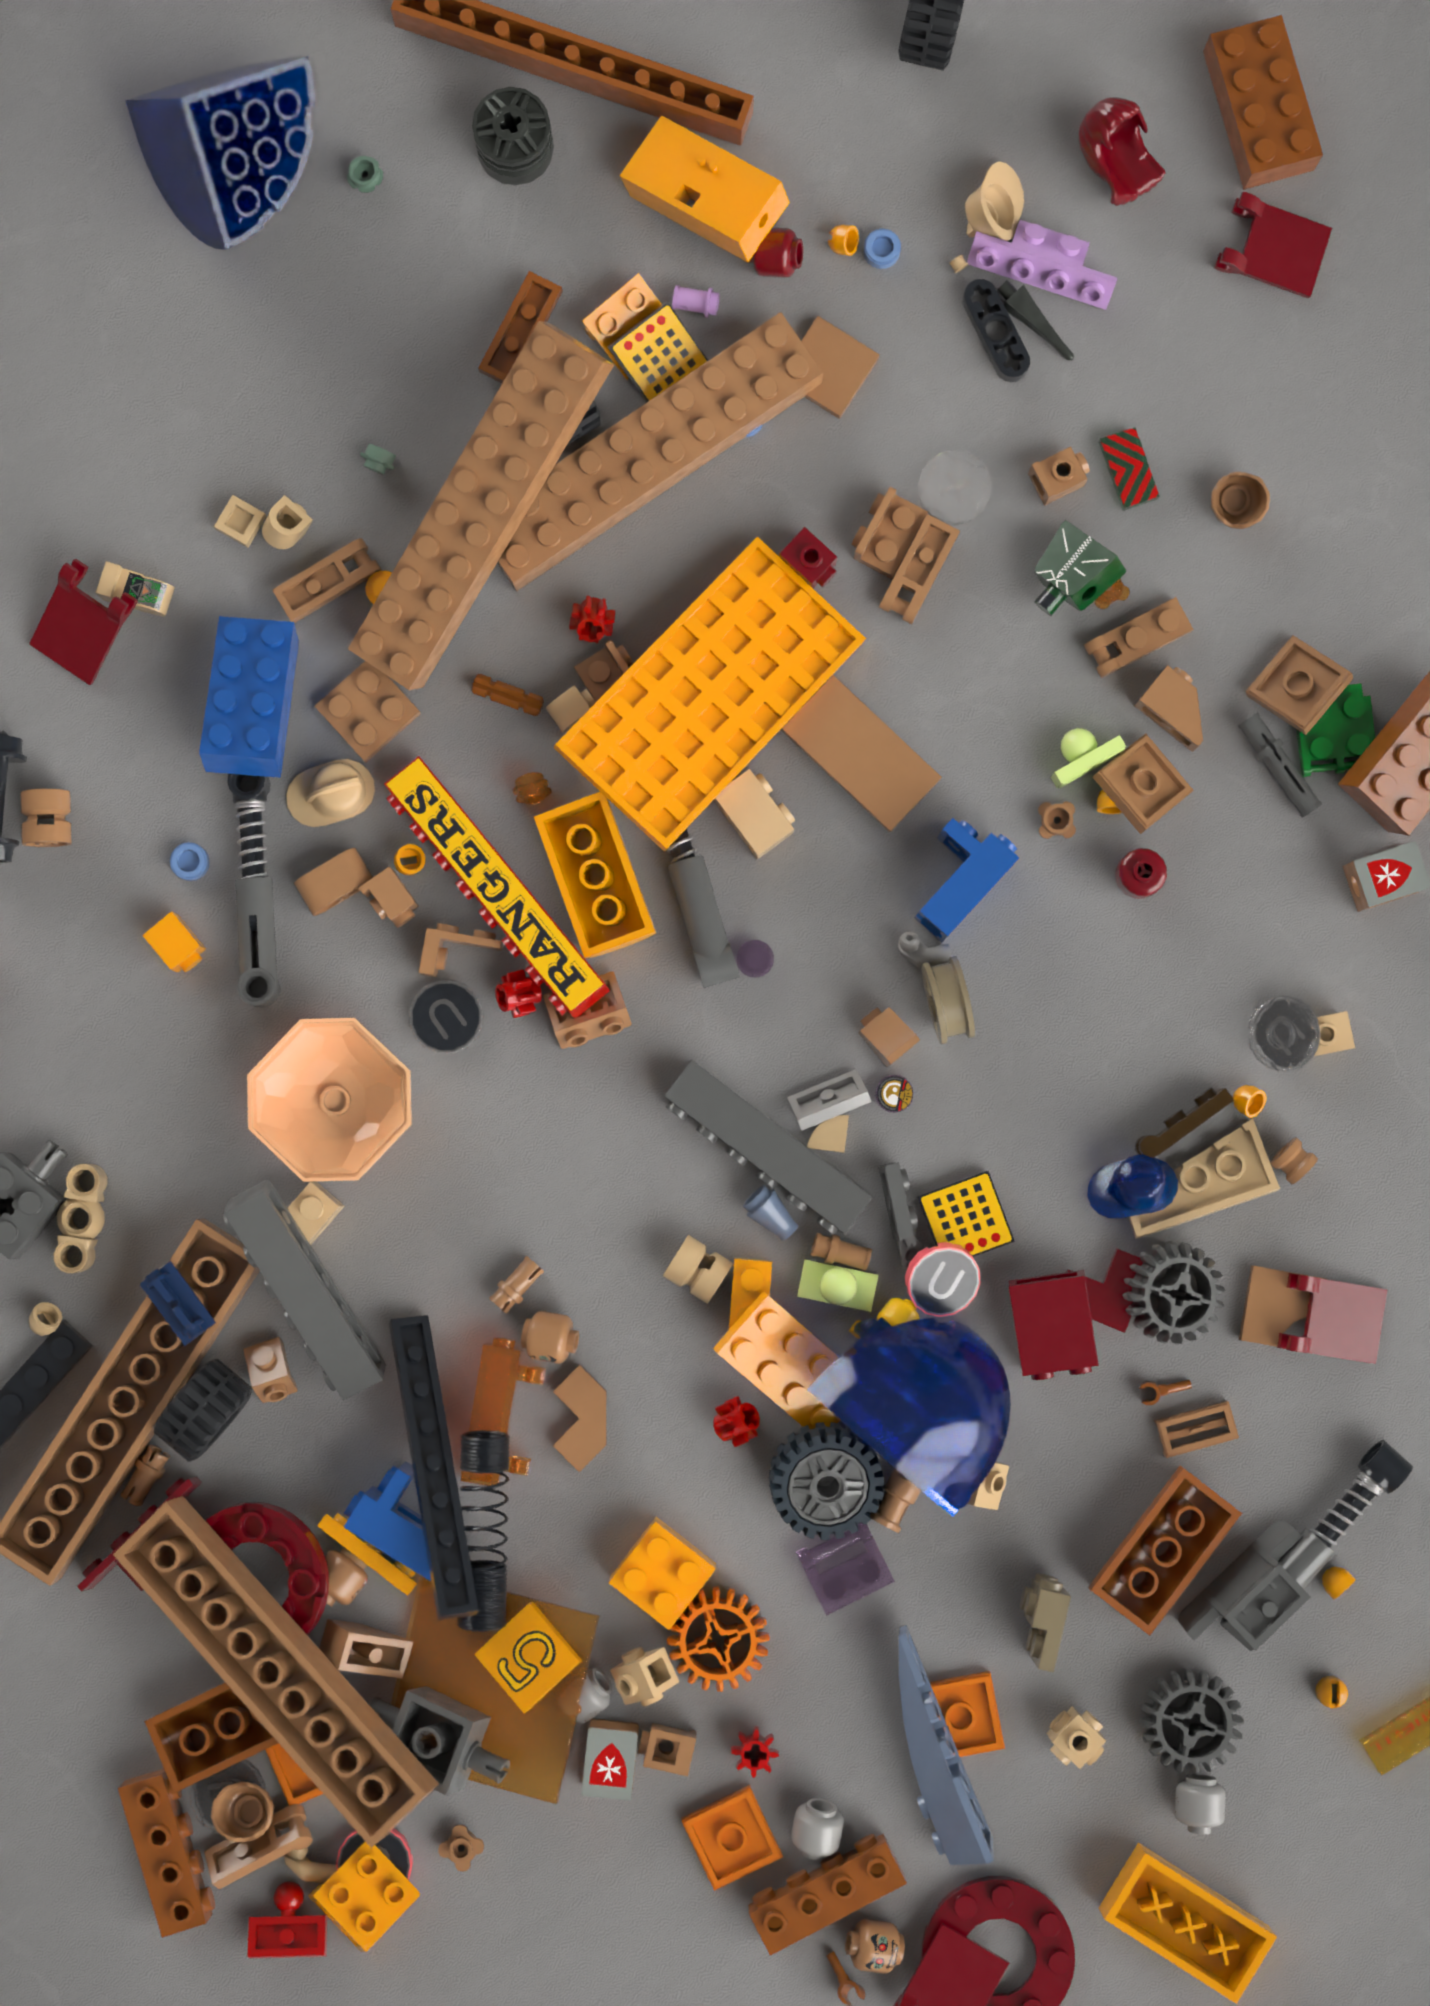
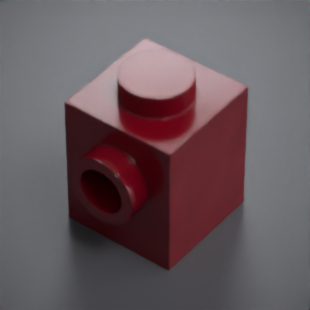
M806 527L779 553V557L813 589L817 584L823 588L837 573V570L833 568L836 565L837 556Z

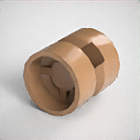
M31 789L21 791V813L27 816V820L21 824L22 845L29 847H61L71 845V823L65 820V816L71 813L70 791L63 789ZM38 819H54V824L38 825Z

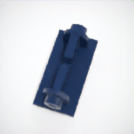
M171 1261L160 1269L151 1272L140 1283L142 1289L184 1346L216 1323Z

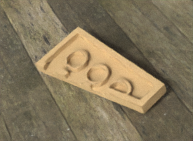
M1252 1118L1206 1150L1126 1200L1123 1206L1136 1239L1276 1192L1280 1187Z

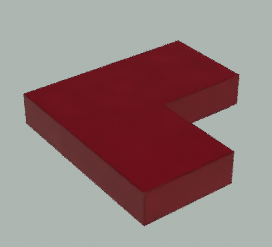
M1116 1248L1102 1283L1086 1276L1085 1278L1092 1320L1125 1333L1132 1317L1127 1314L1125 1309L1133 1301L1125 1300L1122 1296L1124 1293L1132 1290V1286L1125 1284L1124 1279H1134L1136 1273L1130 1269L1129 1265L1136 1264L1141 1266L1143 1263L1140 1257Z

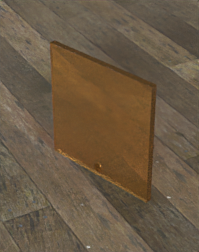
M420 1575L406 1635L407 1639L413 1641L403 1679H396L391 1704L401 1708L407 1690L427 1686L490 1716L491 1719L482 1740L481 1748L502 1758L509 1759L510 1767L508 1769L503 1767L502 1770L507 1771V1774L501 1783H497L493 1779L474 1770H471L468 1780L557 1804L577 1716L582 1711L579 1703L600 1615L506 1591V1624L528 1603L534 1602L582 1659L571 1672L528 1712L523 1713L474 1655L499 1630L488 1632L463 1630L457 1626L458 1618L438 1621L432 1582Z

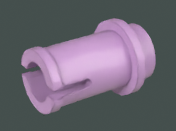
M676 285L673 293L672 308L674 310L703 313L705 318H709V315L716 316L720 293L713 292V288L703 291Z

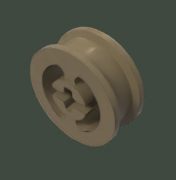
M956 956L950 957L948 964L931 967L928 962L923 963L922 976L939 1043L941 1045L946 1044L948 1037L964 1033L968 1038L975 1037L970 998L958 958Z

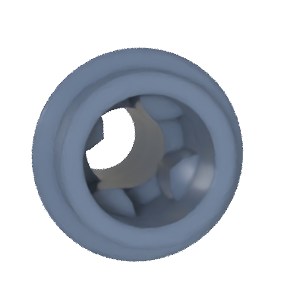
M765 1185L753 1192L743 1204V1207L748 1211V1217L777 1235L782 1241L789 1238L798 1228V1224L792 1219L775 1190H769Z

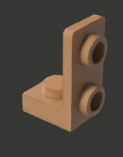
M437 923L436 929H426L419 973L424 976L437 978L438 969L445 970L448 948L443 947L444 941L502 951L503 943L495 940L496 933L474 930L473 936L458 934L459 927Z

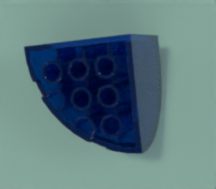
M309 56L283 58L229 69L125 100L141 152L160 193L184 227L197 239L210 247L227 250L257 234L264 228L263 225L275 212H280L285 206L303 174L314 130H310L312 107H315V90Z
M935 1318L918 1319L885 1329L864 1340V1348L855 1353L849 1359L845 1355L841 1356L807 1390L903 1476L949 1514L954 1516L959 1509L963 1508L970 1501L971 1495L988 1476L1002 1450L1010 1421V1389L1000 1359L992 1347L979 1334L968 1326L953 1320L947 1323L939 1322Z

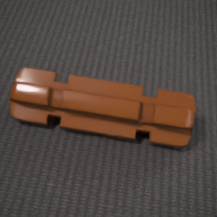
M483 674L476 675L471 688L472 692L484 698L490 696L492 701L516 710L522 708L524 713L533 716L540 714L544 704L542 696L531 692L529 695L525 694V690L499 680L493 682L491 677Z

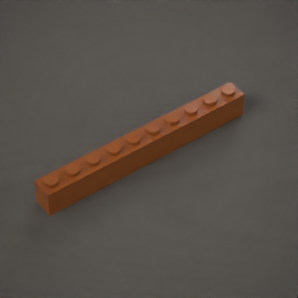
M393 0L390 8L395 27L658 118L662 115L678 125L739 146L742 145L753 114L754 95L478 0Z

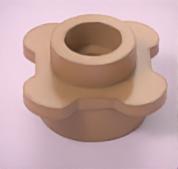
M1066 801L1063 804L1054 805L1044 802L1039 806L1038 813L1041 815L1042 826L1039 828L1041 837L1050 839L1052 836L1062 835L1068 839L1075 834L1076 828L1073 825L1075 807L1071 802ZM1054 817H1059L1060 823H1054Z
M458 1824L453 1827L449 1839L440 1843L438 1852L442 1858H449L454 1862L458 1871L464 1872L470 1868L471 1860L475 1855L483 1852L484 1842L481 1838H476L472 1832L468 1831L465 1825ZM461 1844L464 1845L465 1850L459 1851L458 1846Z

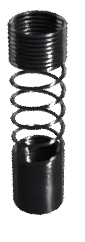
M469 1431L460 1436V1470L470 1473H495L505 1477V1481L495 1485L483 1487L462 1486L459 1488L461 1491H487L505 1497L503 1502L490 1506H461L462 1511H488L505 1518L504 1521L490 1526H464L465 1531L483 1530L504 1537L502 1542L490 1546L468 1545L469 1551H490L504 1557L502 1562L470 1560L479 1612L477 1615L459 1617L457 1619V1626L463 1630L488 1632L500 1630L506 1626L507 1565L504 1563L508 1557L503 1552L494 1548L505 1544L508 1537L503 1532L494 1528L504 1525L508 1521V1517L503 1512L494 1508L503 1506L508 1502L509 1497L494 1488L503 1486L509 1481V1477L503 1472L509 1469L510 1435L500 1431Z

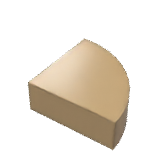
M838 1115L820 1123L811 1134L807 1148L845 1153L849 1115Z

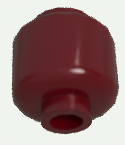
M772 228L760 243L749 263H753L756 273L762 277L788 278L795 272V269L801 268L804 254L802 239L797 238L795 232L789 228Z
M1138 848L1127 853L1119 861L1116 867L1115 879L1118 887L1125 895L1135 899H1144L1154 895L1163 887L1167 879V867L1164 859L1157 852L1148 848ZM1148 875V878H1142V876Z

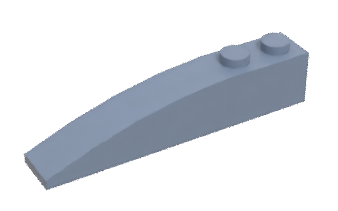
M907 1625L899 1628L901 1705L910 1758L922 1795L917 1797L920 1810L925 1820L932 1819L936 1829L932 1833L935 1847L939 1855L946 1854L950 1865L991 1863L994 1861L993 1836L961 1757L958 1754Z

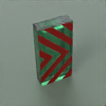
M1135 427L1099 440L1102 454L1123 511L1157 500L1160 497Z

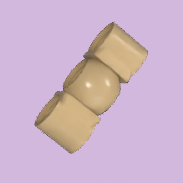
M94 1164L76 1165L68 1172L66 1177L67 1190L64 1193V1198L67 1199L62 1203L57 1213V1225L62 1235H57L58 1246L54 1251V1262L65 1273L84 1272L94 1264L96 1258L94 1248L98 1239L94 1238L102 1231L105 1223L104 1211L99 1202H104L103 1192L106 1189L108 1180L105 1171L100 1166ZM87 1170L95 1178V1184L90 1191H84L79 1184L80 1175ZM79 1208H83L89 1216L88 1224L83 1229L78 1228L73 1222L74 1212ZM73 1245L80 1248L83 1255L82 1261L78 1266L71 1265L67 1259V1252Z

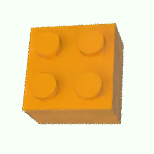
M656 1516L612 1573L608 1583L670 1630L716 1570V1562Z

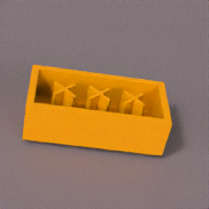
M1139 1842L1098 1907L1104 1920L1236 2004L1277 1938L1269 1925Z

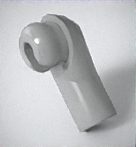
M912 931L904 932L899 938L898 949L901 955L916 967L922 968V964L927 962L930 966L948 963L949 958L952 957L949 944L928 947Z

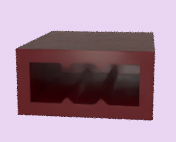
M1084 1270L1009 1280V1292L1023 1376L1031 1375L1032 1380H1044L1054 1377V1372L1069 1370L1070 1375H1081L1091 1372L1092 1367L1099 1366Z

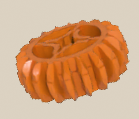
M714 1586L712 1590L713 1598L707 1599L705 1590L700 1589L698 1592L700 1602L698 1604L694 1600L690 1602L687 1606L690 1610L688 1612L684 1610L679 1617L682 1622L676 1621L670 1629L673 1632L679 1633V1635L667 1637V1645L679 1646V1648L669 1653V1657L671 1660L683 1658V1661L679 1663L676 1670L681 1674L690 1668L692 1670L688 1676L690 1684H693L698 1676L703 1677L701 1686L703 1690L709 1688L710 1680H716V1689L718 1692H722L724 1689L723 1680L729 1679L731 1687L736 1689L738 1688V1679L736 1677L738 1674L745 1681L749 1682L752 1676L747 1667L750 1666L758 1671L762 1668V1663L754 1656L764 1657L768 1655V1649L758 1645V1643L769 1641L770 1636L767 1632H757L758 1629L767 1625L765 1617L753 1620V1617L760 1611V1607L754 1604L747 1610L744 1608L749 1599L748 1595L743 1594L738 1602L733 1601L735 1595L734 1588L727 1590L726 1598H720L719 1586ZM714 1609L731 1611L738 1615L744 1623L739 1625L737 1623L723 1624L718 1619ZM703 1613L707 1627L703 1635L695 1638V1641L687 1644L686 1634L690 1624L697 1616ZM711 1622L714 1623L715 1629L718 1630L721 1636H729V1639H724L725 1655H723L721 1648L718 1647L716 1642H707V1638L712 1639ZM750 1633V1643L746 1653L738 1662L733 1664L730 1647L736 1641L741 1640V1636ZM693 1654H713L719 1660L722 1668L705 1666L693 1657Z

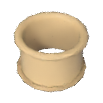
M959 255L949 265L955 271L954 273H957L964 269L968 263L963 258V255Z

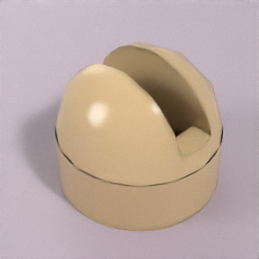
M48 1302L37 1304L29 1316L30 1329L40 1336L50 1335L55 1332L62 1321L60 1309Z

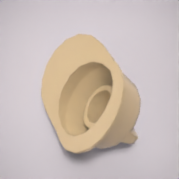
M999 161L991 164L982 185L968 197L965 203V211L968 219L966 234L969 237H975L977 231L996 238L999 237L1005 241L1013 239L1023 211L1024 194L1019 177L1007 163Z
M350 759L334 760L299 773L289 784L286 794L287 807L297 821L310 827L327 826L352 818L364 812L372 803L375 793L374 779L366 767Z

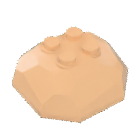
M356 1018L300 1019L247 1074L248 1129L303 1182L360 1180L412 1125L411 1070Z

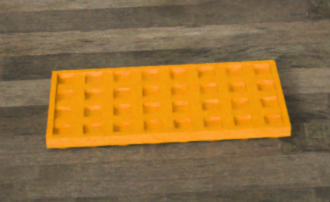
M757 536L555 744L554 749L665 852L863 644L866 638Z

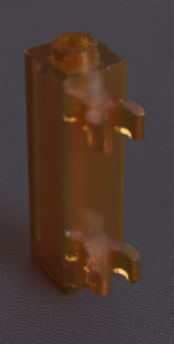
M493 1337V1343L486 1342L483 1344L469 1431L487 1430L509 1434L518 1381L539 1385L544 1384L546 1368L522 1365L523 1348L515 1347V1340ZM509 1456V1469L504 1472L527 1476L529 1474L531 1458ZM462 1471L460 1481L490 1486L501 1483L502 1476L495 1473L486 1474Z

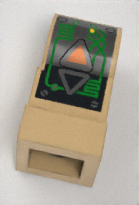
M106 561L96 594L102 600L111 602L115 596L121 598L122 594L127 592L138 600L134 609L157 616H166L175 587Z

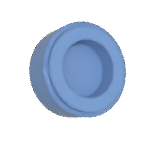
M874 230L865 240L863 248L864 257L875 268H889L899 258L901 243L898 236L891 230Z
M187 842L178 845L170 856L172 871L183 880H198L208 871L209 856L201 846L195 843Z

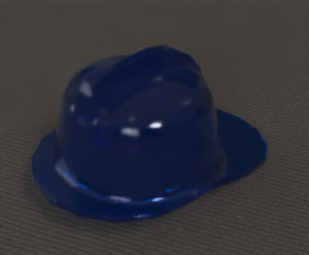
M1134 1155L1123 1161L1113 1162L1101 1167L1092 1176L1088 1184L1087 1197L1091 1207L1099 1215L1110 1219L1154 1213L1165 1209L1173 1202L1178 1192V1179L1175 1171L1166 1162L1155 1157Z

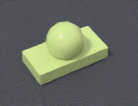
M1082 728L1068 731L1061 741V752L1070 764L1057 770L1050 777L1056 788L1060 789L1121 754L1126 747L1121 736L1119 735L1097 748L1096 738L1090 731Z
M804 1259L797 1297L871 1312L879 1275Z

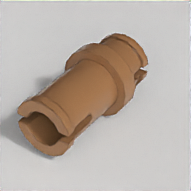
M816 1233L810 1255L821 1257L824 1259V1263L830 1265L833 1262L866 1271L872 1249L842 1241L839 1235L832 1234L829 1237Z
M526 1256L505 1282L501 1279L497 1284L498 1290L489 1299L507 1314L515 1303L520 1304L524 1300L521 1296L544 1271Z
M149 1445L144 1456L138 1457L135 1462L137 1468L120 1494L124 1500L131 1497L128 1501L129 1503L139 1507L143 1505L156 1479H161L165 1473L163 1467L170 1459V1455L166 1451L160 1454L163 1449L155 1445Z

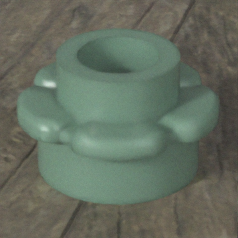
M359 156L350 163L347 180L352 188H358L362 193H369L375 190L376 185L382 183L383 171L379 169V163L374 158ZM367 172L369 175L363 178L362 173Z
M368 444L365 453H360V456L366 460L364 467L384 475L386 469L394 470L395 468L392 464L396 455L383 448Z

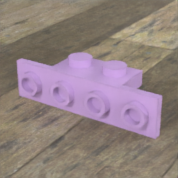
M1019 220L1012 243L976 231L967 259L968 265L1104 310L1107 309L1118 279L1117 277L1083 266L1089 242L1023 220Z

